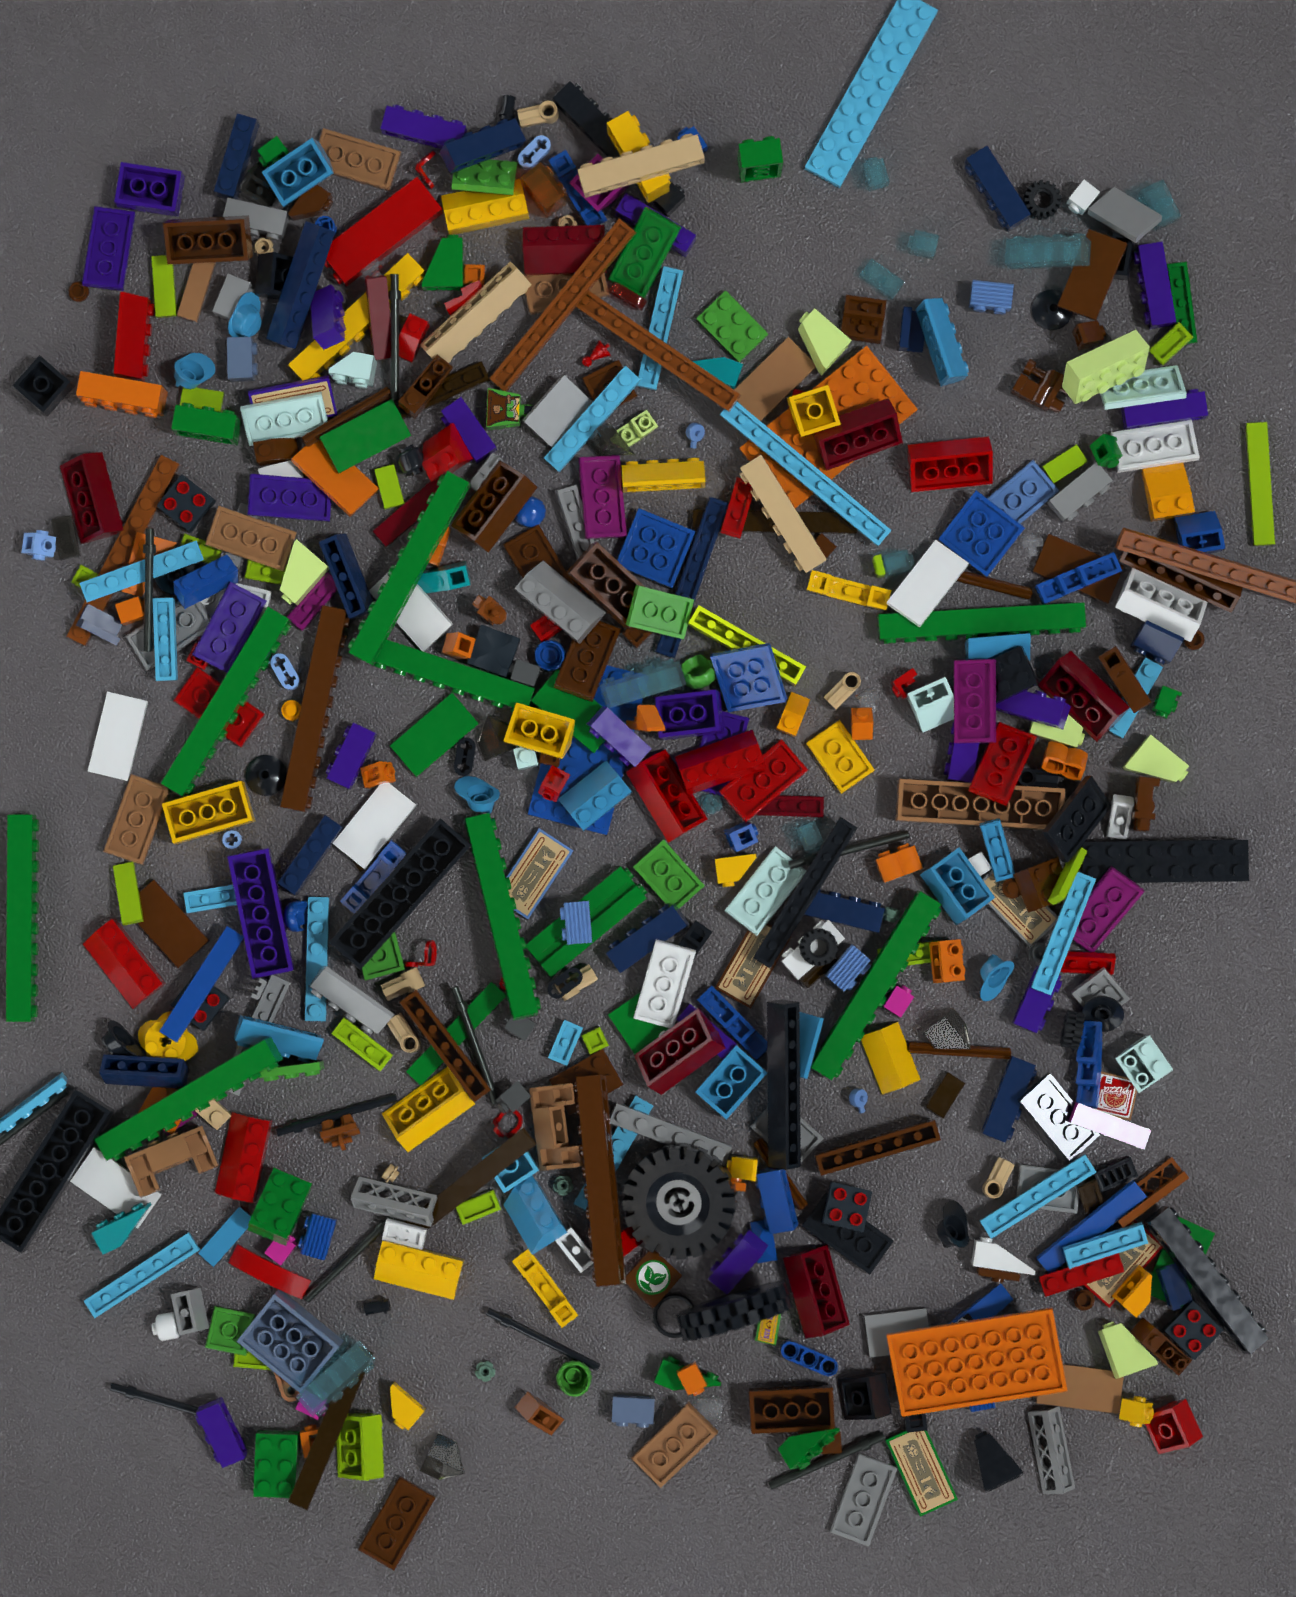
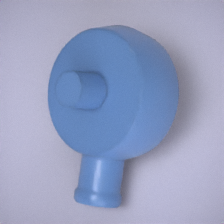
M691 423L686 429V437L691 441L690 448H697V442L704 437L705 430L700 423Z
M855 1088L849 1095L850 1104L857 1107L859 1113H864V1105L868 1099L867 1092L861 1088Z

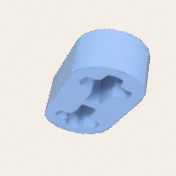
M537 136L520 152L518 162L522 169L531 170L550 152L551 144L546 136ZM538 142H546V149L540 148L537 152L535 151L538 148ZM533 153L534 155L531 157L532 163L529 164L527 162L524 164L523 157L526 156L528 158Z
M275 654L271 658L270 664L277 678L285 689H296L300 684V678L286 655ZM277 658L285 659L283 665L286 670L282 671L279 666L275 667ZM286 673H288L290 677L296 678L293 681V686H291L290 684H285V682L287 681V678L285 676Z

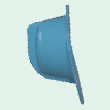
M247 292L239 299L228 322V331L232 337H250L260 330L262 323L260 300L255 293Z
M191 353L177 360L174 364L175 386H182L186 389L196 388L200 383H203L215 374L216 369L213 361L201 353Z
M473 776L462 777L455 782L454 788L456 793L466 799L472 811L492 812L495 801L500 796L498 789Z
M993 954L982 966L980 975L984 983L980 991V997L983 1001H990L1001 992L1014 969L1012 961H1004Z

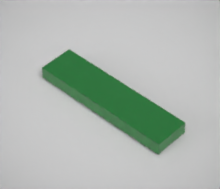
M1187 262L1167 264L1176 323L1173 326L1180 322L1194 337L1187 344H1196L1197 334Z

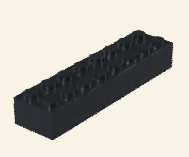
M440 818L329 943L361 970L467 852L471 845Z
M1248 840L1084 842L1081 845L1087 851V854L1080 866V873L1095 878L1094 884L1098 883L1111 866L1135 883L1249 881Z
M81 1088L75 1089L0 1208L1 1241L20 1253L27 1250L93 1146L94 1139L98 1138L115 1111L114 1109Z

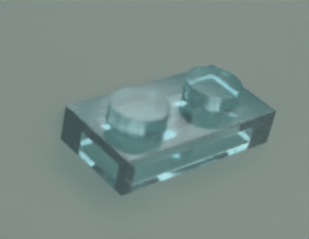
M872 258L859 275V277L892 300L905 283Z

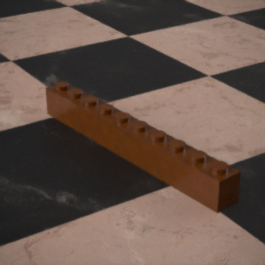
M322 605L280 806L282 808L307 813V809L312 807L313 797H310L311 790L316 788L317 777L315 776L316 768H320L322 757L319 756L320 748H324L326 740L323 732L324 728L329 726L330 716H327L328 709L332 708L334 696H331L332 689L337 687L338 676H335L336 670L341 667L343 656H340L341 648H345L347 636H344L345 627L349 628L351 621L344 609Z
M606 1075L576 1077L574 1084L575 1093L578 1094L576 1110L577 1114L580 1115L578 1131L579 1135L582 1136L580 1152L581 1156L584 1157L582 1173L583 1177L586 1178L584 1194L585 1198L588 1199L586 1216L588 1220L590 1219L588 1237L590 1241L592 1240L590 1258L592 1262L594 1261L592 1279L596 1283V1287L626 1284Z

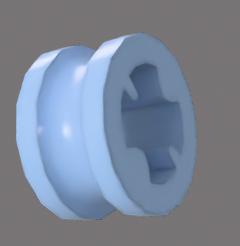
M231 830L223 835L222 841L225 847L233 849L240 846L242 837L239 832ZM231 833L235 834L234 837L237 836L238 841L234 842L233 846L229 845L230 842L227 843V838L231 836Z

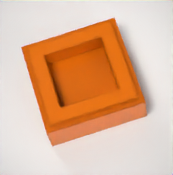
M464 264V286L476 281H480L484 286L485 265Z

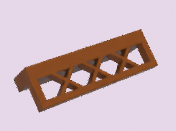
M1170 1157L1136 1183L1139 1187L1144 1184L1141 1190L1145 1194L1146 1192L1151 1193L1116 1222L1120 1227L1124 1228L1189 1179L1188 1175ZM1171 1163L1178 1173L1171 1178L1163 1177L1164 1168ZM1150 1178H1159V1186L1155 1190L1147 1189V1182Z

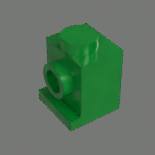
M277 136L257 150L260 155L258 160L264 168L270 167L289 154V151Z
M1102 434L1089 446L1098 466L1114 468L1119 464V459L1123 455L1115 436Z
M1161 686L1152 711L1156 712V716L1167 719L1171 712H1175L1178 701L1175 699L1181 697L1182 692Z

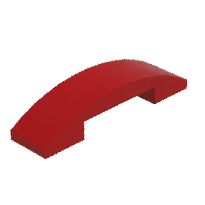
M240 1244L236 1245L228 1262L248 1275L300 1299H303L312 1281L257 1255L256 1252Z

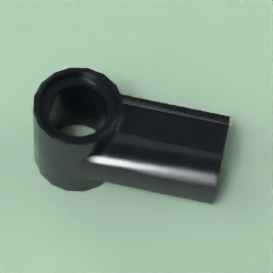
M1024 768L1022 773H1029L1031 781L1026 784L1021 780L1020 776L1017 783L1019 786L1057 788L1058 774L1049 773L1045 770Z

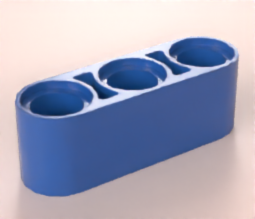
M786 1339L780 1346L781 1354L785 1359L822 1375L833 1376L838 1370V1364L834 1357L792 1339ZM789 1344L796 1347L795 1352L791 1355L784 1352L785 1346ZM810 1352L815 1355V1359L811 1363L803 1360L806 1353ZM829 1360L834 1363L832 1370L826 1371L823 1369L822 1366L825 1361Z

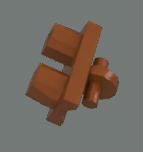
M478 595L472 603L474 607L479 609L477 613L492 626L505 622L507 618L505 609L492 597L488 596L485 599Z
M351 1114L340 1117L342 1122L340 1127L335 1128L333 1120L322 1122L320 1136L325 1144L331 1142L332 1147L340 1146L341 1150L344 1151L347 1150L346 1144L353 1142L352 1136L361 1134Z

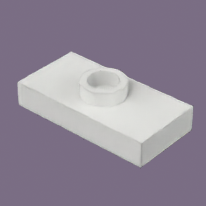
M387 1218L382 1240L422 1250L427 1228Z

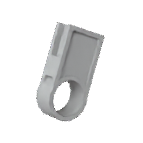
M492 452L471 480L470 488L477 491L500 460L503 462V460Z

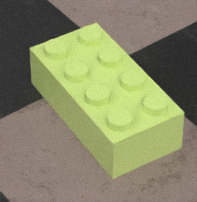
M1137 330L1125 334L1066 362L1062 388L1075 404L1087 401L1098 393H1104L1115 385H1121L1132 377L1140 376L1145 370L1150 347Z

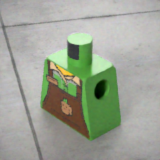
M488 388L487 430L520 426V417H525L532 410L533 405L521 404L520 394Z

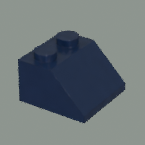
M1146 620L1140 625L1130 647L1135 649V653L1141 656L1147 654L1153 657L1154 662L1164 665V663L1169 664L1172 661L1184 637Z

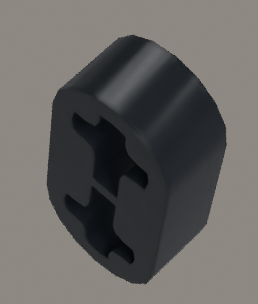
M468 737L462 738L458 742L454 770L462 777L472 773L476 753V744ZM469 741L472 749H469L467 756H464V749L461 748V745ZM463 758H466V765L469 766V770L461 773L458 765H462Z
M577 968L566 970L549 983L547 987L548 994L555 999L563 997L581 983L583 979L581 971ZM571 971L573 973L577 972L579 974L577 977L578 981L576 983L571 981L567 984L565 980L570 977L568 973ZM562 982L565 984V986L560 989V995H558L557 993H551V991L553 990V984H556L557 986L560 985Z

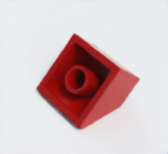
M451 423L423 443L422 466L431 482L439 480L442 474L445 475L447 471L455 472L473 459L454 423Z
M1186 1398L1170 1402L1155 1409L1150 1424H1145L1158 1454L1190 1447L1203 1437Z

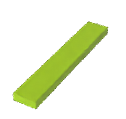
M1267 422L1246 423L1253 546L1275 545Z

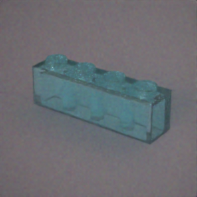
M1074 233L1072 236L1066 237L1062 234H1054L1052 237L1046 238L1042 235H1035L1033 238L1015 236L1013 239H1006L1005 264L1010 269L1090 265L1091 241L1081 233Z
M673 659L661 662L662 666L654 668V665L644 667L641 673L635 674L634 671L622 674L623 678L615 680L614 677L602 680L603 684L599 685L605 707L610 709L685 686L686 681L680 662H674Z
M357 1341L300 1392L296 1399L312 1417L315 1415L320 1417L328 1409L326 1405L331 1401L334 1403L344 1395L342 1391L346 1387L352 1388L359 1382L358 1377L363 1372L368 1374L375 1367L373 1364L376 1361L375 1357L360 1341Z

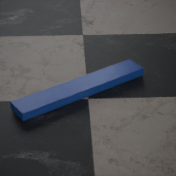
M228 926L225 928L160 1029V1033L178 1043L244 940V936Z
M1132 1180L1036 1257L1048 1273L1055 1271L1066 1262L1062 1247L1099 1236L1147 1197L1146 1194Z

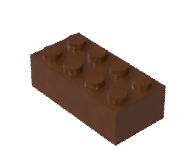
M249 215L170 219L163 223L167 265L247 261L253 257Z
M500 460L451 526L464 538L489 553L538 487L524 474Z
M594 542L565 574L625 629H630L631 627L626 625L635 587L636 585L645 586L598 542Z
M832 1384L749 1388L751 1434L835 1429Z

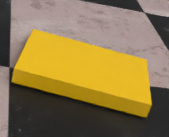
M840 720L806 743L841 794L875 771Z

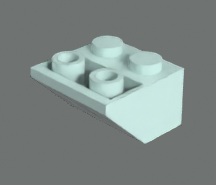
M352 352L330 367L329 374L337 384L347 385V382L354 383L355 387L367 389V386L373 387L377 362L374 355Z
M946 677L907 694L908 702L922 733L954 719V695Z
M1145 1035L1115 1058L1138 1093L1173 1070L1150 1035Z

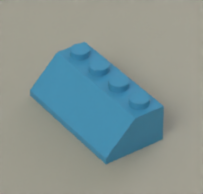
M943 298L925 299L915 310L940 386L962 381L968 376L969 369L966 361H963L961 356V344L956 341L954 335L956 334L953 322L950 323L948 317L950 313L948 305L943 302Z
M244 1015L239 1016L233 1038L235 1041H238L237 1045L249 1048L250 1045H256L264 1039L271 1037L282 1057L290 1058V1055L298 1056L299 1061L310 1063V1060L316 1061L324 1041L320 1034Z

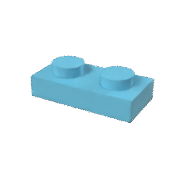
M564 1020L548 1058L567 1066L583 1027Z

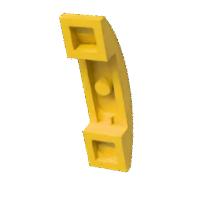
M814 570L811 571L807 586L808 591L881 610H887V601L892 591L834 577L830 574Z
M529 1249L512 1261L549 1309V1312L561 1328L578 1316L566 1296L534 1254H531Z

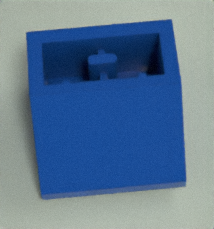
M1215 511L1174 517L1179 545L1208 554L1221 552L1225 549L1222 527Z

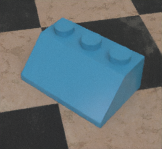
M311 138L262 171L281 205L285 207L332 175L334 171L330 159L320 142Z
M1030 633L969 638L964 642L966 660L994 659L1019 646H1023L1028 660H1030L1031 636Z
M605 761L558 800L581 829L585 831L629 796L632 791L610 764Z
M960 847L920 874L955 925L969 918L995 898Z
M799 1012L800 1077L807 1079L824 1019Z
M736 1045L695 1093L727 1120L767 1072Z
M533 1176L516 1185L503 1204L532 1255L568 1233L540 1184Z

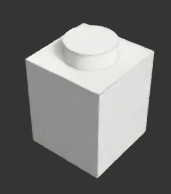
M1083 180L1067 201L1068 208L1075 214L1080 213L1083 215L1098 197L1100 191L1086 180Z

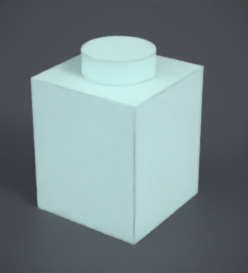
M523 747L513 749L518 770L539 766L536 751Z

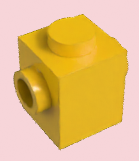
M1142 1396L1122 1398L1119 1419L1129 1421V1425L1135 1427H1142V1424H1150L1154 1416L1153 1403L1147 1402L1146 1398Z

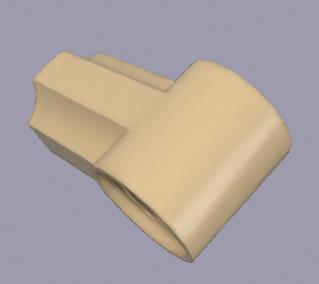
M545 101L540 105L517 110L521 128L542 123L552 124L559 117L557 106L552 101ZM551 108L554 110V113L551 116H545L544 111Z
M855 672L845 674L824 698L837 710L859 688L861 684L859 675ZM847 677H856L857 685L855 687H848L845 682Z
M590 965L580 969L583 979L578 986L562 997L564 1001L598 980ZM577 972L572 975L569 974L570 977L565 980L567 984L571 981L576 983L579 974ZM563 982L558 986L554 984L558 992L561 994L560 989L563 988L565 984Z
M416 967L400 974V977L385 982L381 985L387 1001H390L407 992L408 994L424 987L425 984Z
M399 1013L392 1017L387 1025L398 1040L401 1049L407 1053L417 1052L421 1046L420 1039L415 1035L403 1014ZM408 1038H413L416 1042L415 1047L411 1050L407 1049L405 1045Z
M998 1157L987 1181L982 1186L984 1195L993 1199L1000 1197L1015 1165ZM991 1183H995L998 1187L994 1195L988 1192V1186Z

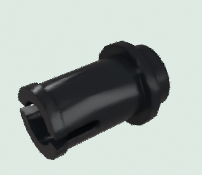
M503 96L502 110L499 113L500 121L504 119L510 121L515 118L513 114L515 96Z
M382 1297V1300L364 1302L366 1316L381 1312L387 1314V1311H391L389 1298L385 1299V1297Z

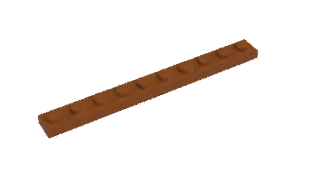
M620 218L489 378L503 391L507 392L636 234L631 227Z
M588 291L576 306V308L728 412L731 411L740 398L741 394L592 292Z
M160 455L123 527L124 531L120 532L98 576L128 565L136 532L145 534L146 528H148L158 509V503L164 497L180 467L179 463ZM114 593L90 602L85 600L67 637L87 646L92 633L76 626L86 604H90L104 612Z
M1124 527L1115 545L1117 549L1296 603V580Z

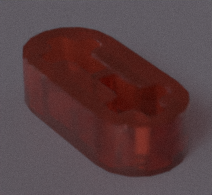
M613 282L609 289L612 295L642 311L647 303L643 297L617 282Z

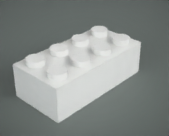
M1132 567L1122 586L1115 608L1144 622L1148 620L1191 642L1201 625L1208 602Z

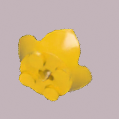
M172 1011L162 1014L157 1020L145 1022L139 1028L138 1040L141 1047L146 1051L147 1057L176 1058L186 1061L198 1052L197 1040L194 1035L188 1032V1029L185 1030L178 1043L169 1038L171 1044L163 1045L162 1038L166 1036L159 1031Z

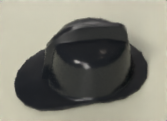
M114 1020L108 1022L109 1030L102 1037V1042L113 1055L125 1056L129 1053L141 1057L146 1055V1051L141 1047L140 1043L120 1023Z
M949 1200L943 1206V1220L938 1224L937 1234L944 1248L952 1246L964 1248L969 1242L966 1213L958 1202Z

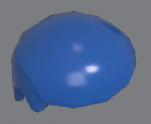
M531 496L515 517L516 522L525 527L540 525L545 518V505L540 499Z
M554 640L541 642L534 652L536 663L546 671L559 669L565 659L563 646Z
M300 900L292 901L284 910V923L292 932L303 931L304 928L300 926L307 924V902Z

